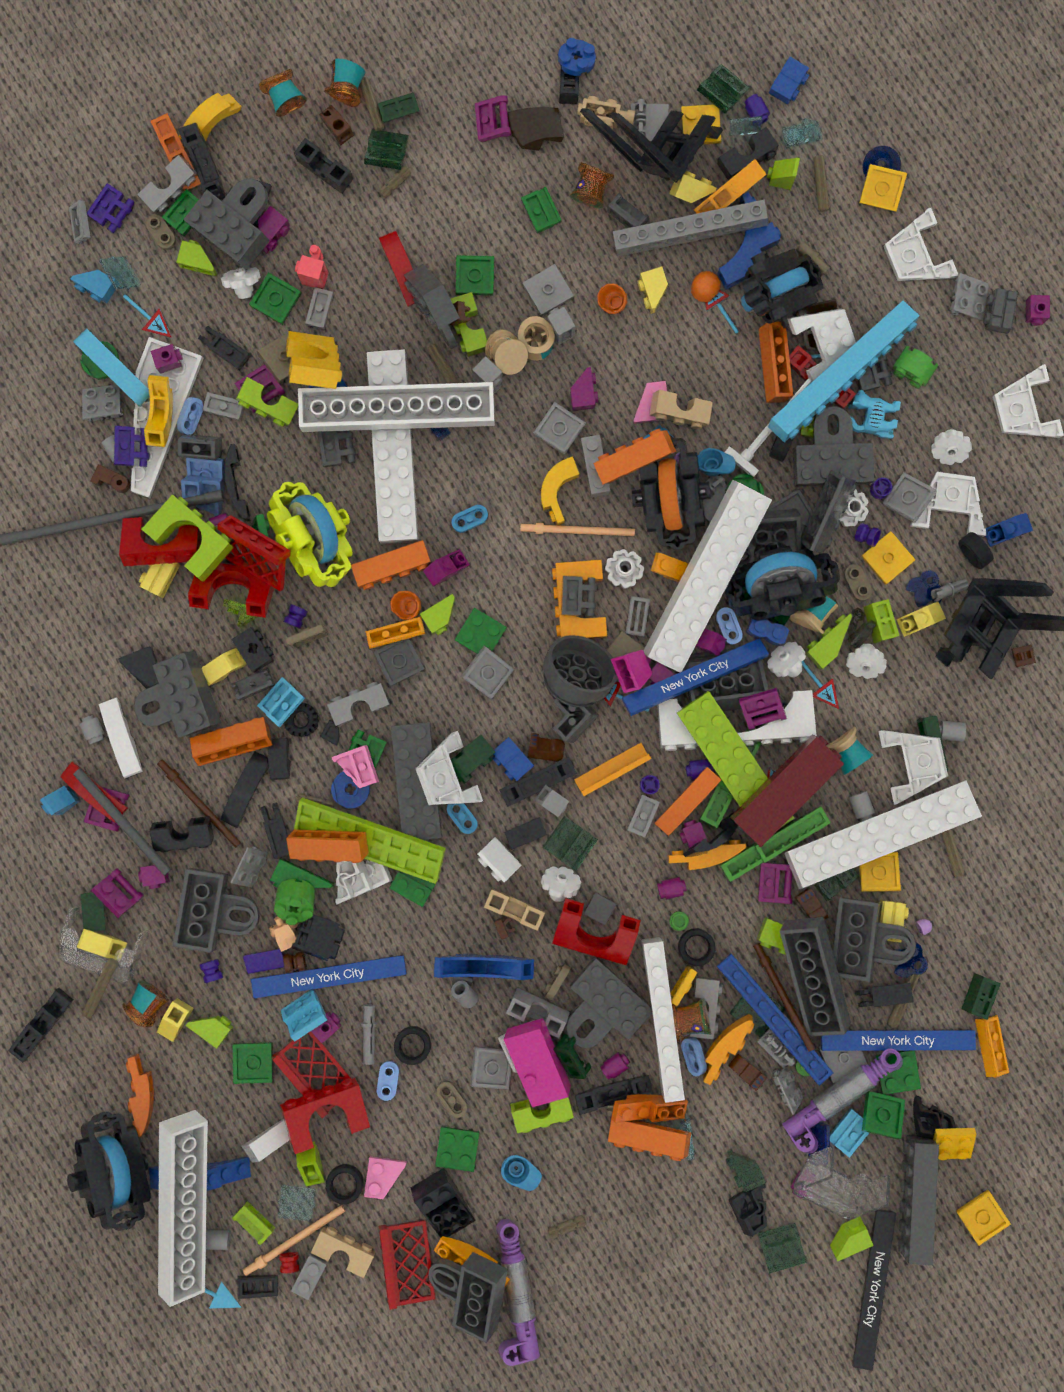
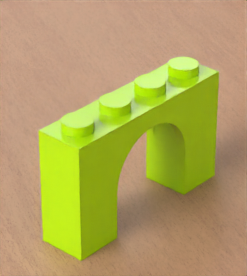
M171 495L141 530L159 545H162L178 527L183 525L198 527L202 535L200 548L184 567L204 582L234 548L229 543L231 539L224 533L219 535L215 531L217 527L209 520L205 523L201 519L203 515L195 508L191 511L187 507L189 503L181 496L177 499L174 495Z

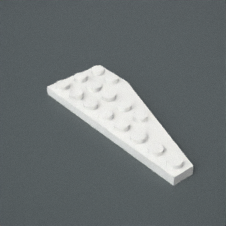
M151 337L148 338L135 376L147 388L149 375L169 377V385L173 392V412L166 446L148 445L147 453H149V460H147V467H139L140 460L134 459L131 491L150 499L176 433L180 412L185 400L190 396L203 361V356L175 346L176 349L181 351L183 360H180L182 367L160 374L155 367L151 351L170 344ZM150 397L140 407L135 403L133 425L135 427V435H140V428H145L148 421ZM134 442V452H140L139 442Z

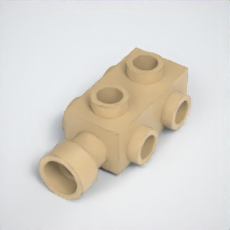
M589 96L588 99H583V104L579 103L577 115H581L580 123L586 126H593L580 112L582 108L590 109L611 129H617L618 125L612 118L607 116H610L612 112L619 113L633 125L635 111L620 110L621 105L617 104L618 102L613 99L603 102L599 101L598 97Z

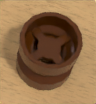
M297 952L296 955L286 954L283 956L286 974L293 973L295 970L306 971V959L303 952Z

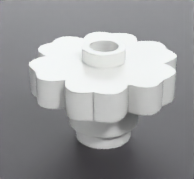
M240 267L224 273L221 281L225 288L231 287V289H234L238 298L245 299L253 295V284L258 282L261 276L259 269L256 267H249L247 270Z
M953 429L936 436L934 444L931 446L933 457L940 459V463L952 465L955 462L962 463L969 457V452L972 450L970 438L963 436V432Z
M855 489L854 493L848 497L846 511L841 513L839 518L844 527L856 526L858 521L865 520L869 512L865 507L868 504L865 494L862 492L857 493Z
M625 549L615 551L613 558H608L605 566V571L609 573L608 581L614 586L621 584L624 589L635 586L636 580H640L643 576L644 567L640 565L641 557L634 551L630 553ZM626 566L628 571H621V567Z
M787 642L784 646H778L771 653L772 657L768 659L767 663L770 671L775 673L777 677H796L802 672L801 661L806 658L805 651L796 642Z
M863 644L860 648L855 649V653H849L846 661V666L849 667L851 674L856 677L863 676L866 679L876 678L878 673H884L887 664L884 654L875 649L871 644Z
M553 866L545 870L541 884L544 890H549L552 900L561 902L565 898L577 895L581 880L578 875L573 874L572 869H567L563 866L558 869Z

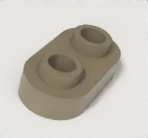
M157 214L149 216L146 220V228L156 243L163 250L172 249L176 244V237L164 219ZM154 221H158L156 226H152ZM164 237H168L167 241H162Z
M856 564L848 566L844 571V578L853 597L858 601L869 599L872 595V587L863 569ZM856 571L857 577H853L851 572ZM860 588H864L866 593L861 594Z
M563 964V966L558 965L553 974L556 976L552 983L548 982L543 991L546 993L545 998L550 1001L553 1000L571 967Z
M441 1082L436 1090L437 1097L451 1116L455 1118L464 1116L467 1111L466 1100L452 1082ZM446 1087L449 1088L450 1093H443V1089ZM456 1103H459L461 1105L460 1110H456L454 1108V1105Z

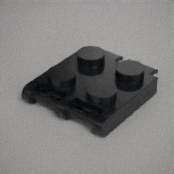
M313 914L308 919L306 928H304L306 921H303L301 926L297 928L298 934L291 948L328 961L329 958L335 960L340 947L338 944L341 943L345 930L339 928V923Z

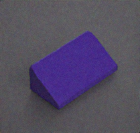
M280 948L243 955L247 973L283 968L284 951L281 952Z

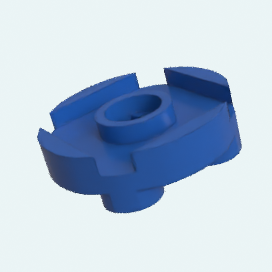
M569 38L559 49L558 63H560L561 69L569 75L581 76V73L586 71L589 73L595 65L596 54L595 47L592 44L583 40ZM574 56H580L581 58L575 60Z
M341 772L331 785L332 797L339 805L345 808H357L367 801L370 794V785L359 788L351 777ZM350 783L356 787L353 795H350V792H346V788H348Z

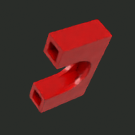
M142 517L123 518L119 556L123 566L188 562L198 551L202 542L201 531L198 527L183 525L179 527L177 536L171 542L159 546L150 545L145 542L146 533L141 530L145 526Z
M220 563L204 582L194 575L188 592L189 607L209 610L212 597L218 588L227 584H239L249 590L246 599V614L266 618L274 587L239 566Z
M565 898L552 944L627 965L639 932L641 920L622 915L617 930L612 935L607 937L592 936L586 933L579 923L584 903Z
M355 1078L345 1079L339 1084L325 1086L322 1090L308 1092L300 1098L288 1099L283 1104H280L291 1147L295 1154L314 1148L309 1131V1120L314 1111L321 1106L331 1104L341 1107L351 1134L370 1127L360 1087Z

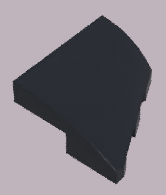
M152 646L118 659L146 689L159 684L152 666L157 664Z
M920 1096L914 1097L913 1117L916 1136L933 1139L935 1129L956 1128L952 1116L940 1111L933 1104L928 1108L921 1103L922 1098Z
M760 1182L728 1199L743 1233L751 1237L767 1227V1217L765 1216L766 1201H763L761 1190L766 1188L764 1182Z

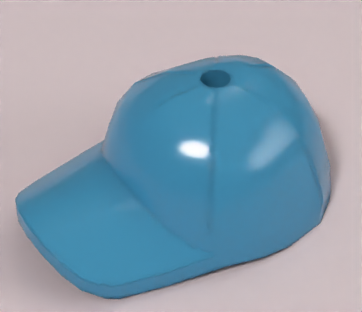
M707 448L698 455L699 471L705 475L717 476L719 474H729L735 470L736 463L734 457L718 449Z
M511 1155L507 1157L501 1167L503 1179L518 1188L533 1191L541 1182V1172L522 1156Z

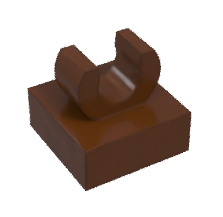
M455 302L453 305L460 318L450 323V325L457 326L462 322L470 321L471 318L465 316V312L471 310L470 307L465 306V302Z
M1032 644L1011 649L1015 667L1036 663Z
M501 918L494 921L501 940L508 938L507 932L512 933L516 930L515 927L511 929L506 927L507 922L512 921L511 918H506L503 923Z

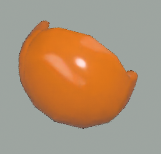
M702 271L693 279L691 293L700 302H710L718 295L721 281L713 272Z
M615 283L606 284L600 288L597 294V302L606 313L619 314L626 307L628 302L627 294L622 287Z
M399 591L393 595L390 601L391 611L403 620L417 617L421 610L420 598L411 591Z

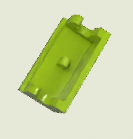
M889 599L863 607L873 643L899 636Z
M248 1201L232 1217V1220H236L258 1241L259 1245L275 1229Z

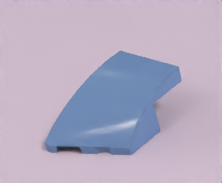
M186 457L187 476L181 480L182 498L202 495L216 490H222L224 493L225 459L217 458L212 460ZM223 501L196 505V507L217 516L221 514Z

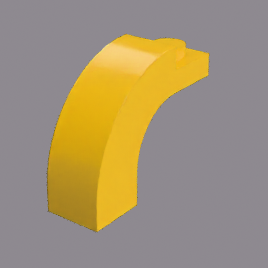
M216 93L206 99L192 112L184 126L196 122L206 141L209 133L218 122L238 113L242 106L229 93L223 96Z
M149 375L147 380L150 410L148 421L144 428L145 442L149 446L165 447L172 422L173 392L169 385V377Z
M573 456L553 466L547 473L541 488L543 511L551 508L549 516L552 523L556 521L557 525L564 524L565 522L557 502L558 490L566 482L579 478V471Z

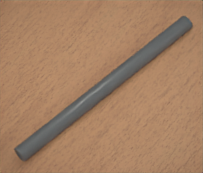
M81 768L73 774L164 876L172 869L87 774Z

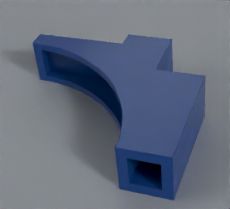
M749 192L742 194L740 198V204L756 201L753 196H750ZM772 222L768 226L745 230L743 243L736 255L718 270L717 274L725 290L745 280L748 268L754 265L751 260L753 256L778 245L781 233L778 227H774Z
M470 953L435 957L434 977L437 978L489 977L529 980L533 979L534 959L505 955L485 956Z
M249 1157L207 1163V1191L220 1188L223 1184L251 1177ZM159 1166L149 1168L150 1188L159 1190Z

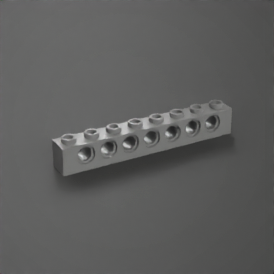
M759 200L613 231L617 255L625 256L768 226L765 200Z

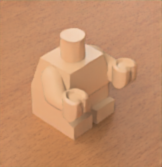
M276 917L274 919L276 924L273 925L274 927H269L271 937L276 938V942L282 952L291 948L292 943H295L298 934L295 928H297L299 922L295 925H288L286 921Z

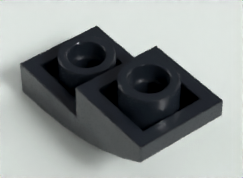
M288 738L271 739L272 746H268L270 779H290Z

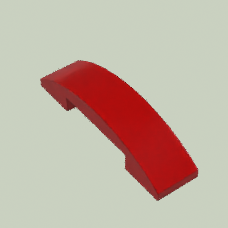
M394 231L380 237L379 240L405 302L409 307L414 304V297L411 292H408L404 284L406 282L404 274L410 272L413 268L397 232Z
M797 345L789 355L790 366L807 381L808 375L806 370L817 365V363L812 360L810 354ZM850 388L846 391L842 390L839 393V397L833 403L844 409L856 393Z
M72 761L60 777L86 802L116 823L73 775L81 767ZM91 779L123 815L128 807Z

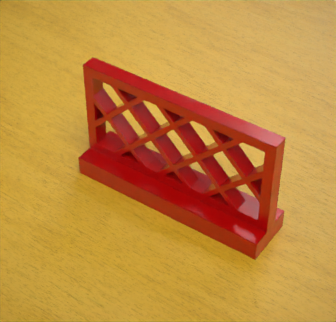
M232 515L219 522L217 530L224 533L230 539H234V542L232 540L229 542L234 547L231 550L233 555L229 553L225 558L278 591H282L284 589L286 559L290 557L291 550ZM235 544H237V546L239 547V549H240V551H241L242 553H239V551L237 550ZM250 553H252L257 562L253 561L252 557L250 556ZM242 556L245 557V559L247 560L248 564L245 563V561L243 560ZM265 562H267L272 571L268 570L267 566L265 565ZM256 565H259V566H260V568H261V570L263 571V573L259 571V569H258V567H257ZM271 574H274V575H275V577H276V579L278 580V582L274 580V578H273V576H272Z
M311 1031L308 1034L313 1038L312 1047L301 1046L300 1038L295 1042L292 1040L279 1052L271 1056L275 1064L302 1096L308 1092L322 1090L325 1085V1078L336 1079V1084L339 1083V1079L351 1078ZM290 1048L298 1049L297 1060L288 1059L284 1053ZM300 1049H310L311 1060H299ZM314 1050H323L325 1053L324 1061H313ZM327 1056L332 1062H327ZM299 1063H310L309 1074H300L298 1071ZM313 1064H324L323 1075H312ZM326 1065H335L337 1067V1075H326ZM311 1078H322V1088L313 1089L311 1087ZM336 1105L321 1106L316 1112L323 1119Z
M426 1220L378 1226L389 1310L397 1309V1306L434 1300V1287L430 1280L429 1283L426 1281L427 1277L429 1278L428 1273L431 1267ZM422 1225L423 1233L418 1239L410 1234L415 1226ZM400 1229L405 1233L399 1242L392 1238V1230ZM407 1236L416 1241L410 1250L401 1245ZM418 1244L425 1248V1253L421 1258L412 1253ZM399 1247L407 1252L401 1262L394 1255ZM410 1255L418 1260L412 1270L404 1265ZM421 1263L428 1270L423 1278L415 1273ZM401 1267L410 1272L404 1282L397 1277V1272ZM412 1275L420 1280L415 1289L406 1284ZM424 1283L430 1287L431 1295L422 1296L417 1291ZM403 1287L412 1292L408 1299L400 1300L399 1293Z

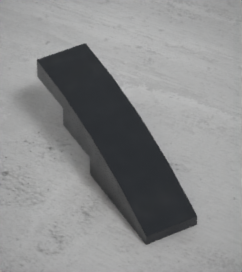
M60 988L56 989L32 1021L26 1025L8 1051L24 1063L74 999Z

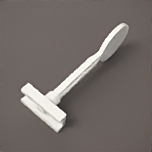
M808 378L790 401L802 392L812 380ZM767 425L749 448H745L741 454L730 446L724 453L733 456L736 465L748 475L754 477L759 470L749 461L754 457L753 454L770 435L772 430Z

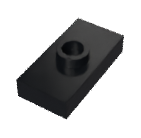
M540 817L504 832L511 850L547 835Z

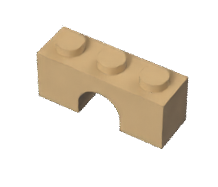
M663 390L653 393L649 416H654L659 421L671 420L676 425L689 424L694 429H702V427L709 425L713 402L694 398L688 401L687 409L683 411L677 406L676 393Z
M492 888L484 906L486 909L508 916L537 931L545 915L544 910Z
M323 1227L311 1254L329 1261L335 1251L342 1250L348 1254L350 1259L346 1270L364 1278L376 1252L373 1250V1247L366 1243L361 1245L355 1242L352 1236H342L333 1227Z

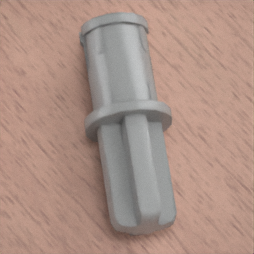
M966 579L954 583L948 582L943 587L932 590L931 596L937 602L943 598L955 596V593L966 590L969 585Z

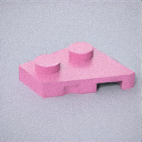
M666 381L646 384L634 418V424L659 421L654 416H649L652 396L658 390L667 391Z
M367 745L332 757V760L344 769L343 772L351 777L359 788L379 782Z
M370 1156L364 1197L384 1199L405 1168L407 1161Z

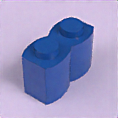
M789 57L772 84L769 94L787 105L791 100L795 101L800 92L797 89L801 84L804 86L810 76L807 74L809 67Z
M751 618L746 633L757 639L764 638L772 645H782L787 639L789 629L781 624H771L767 619L757 621Z
M509 737L494 749V756L491 757L498 766L502 764L507 769L504 773L511 781L514 778L518 781L534 767L531 761Z

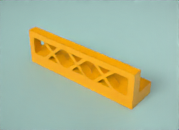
M639 743L574 779L582 795L586 796L649 761L651 757L647 754L642 743Z

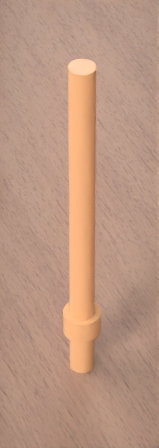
M544 523L521 524L520 531L535 532V534L546 532L616 536L635 535V529L561 526L544 525Z
M340 1205L264 1256L260 1255L255 1259V1262L243 1269V1273L245 1276H248L258 1268H264L268 1265L269 1261L346 1212L343 1205Z

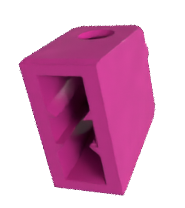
M643 650L611 659L624 693L641 689L652 676L649 666L651 659L645 655Z

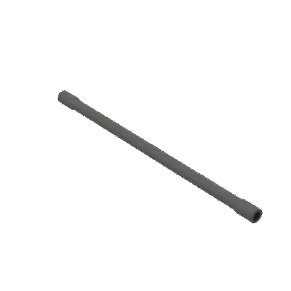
M216 490L183 499L189 503L187 507L224 501V493L222 490ZM165 502L0 534V544L7 545L22 540L122 521L123 518H136L155 514Z

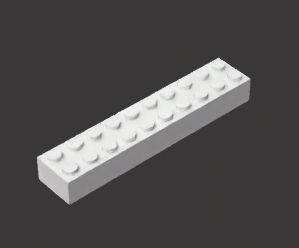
M405 349L367 352L369 386L408 385ZM411 429L372 430L380 544L419 542Z
M493 382L337 387L336 389L298 388L299 428L302 432L495 426Z
M732 480L644 649L647 657L678 672L683 671L772 499Z
M963 781L784 854L798 888L801 889L982 817L967 781Z
M196 1110L159 1122L158 1295L169 1307L205 1292L208 1121Z

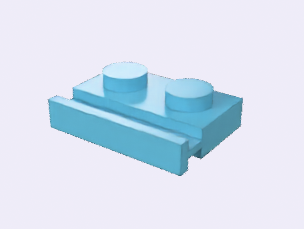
M850 1108L827 1136V1140L850 1158L869 1133L862 1131L863 1118Z

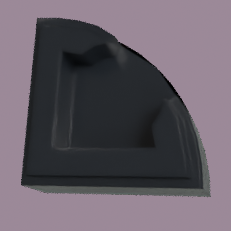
M329 720L320 737L337 746L340 737L339 730L335 723Z

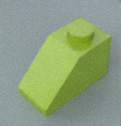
M800 158L775 161L773 167H769L766 177L770 179L769 186L791 190L797 175Z
M193 240L188 242L182 241L176 261L179 267L216 277L217 272L200 243Z
M453 594L420 613L433 635H441L447 631L446 627L450 624L455 603Z
M225 1016L194 1019L185 1025L216 1049L234 1028L230 1025L232 1022Z
M315 1141L313 1142L314 1148L296 1154L297 1167L306 1186L325 1183L320 1153Z
M860 1216L843 1223L830 1244L837 1261L873 1246L868 1230Z

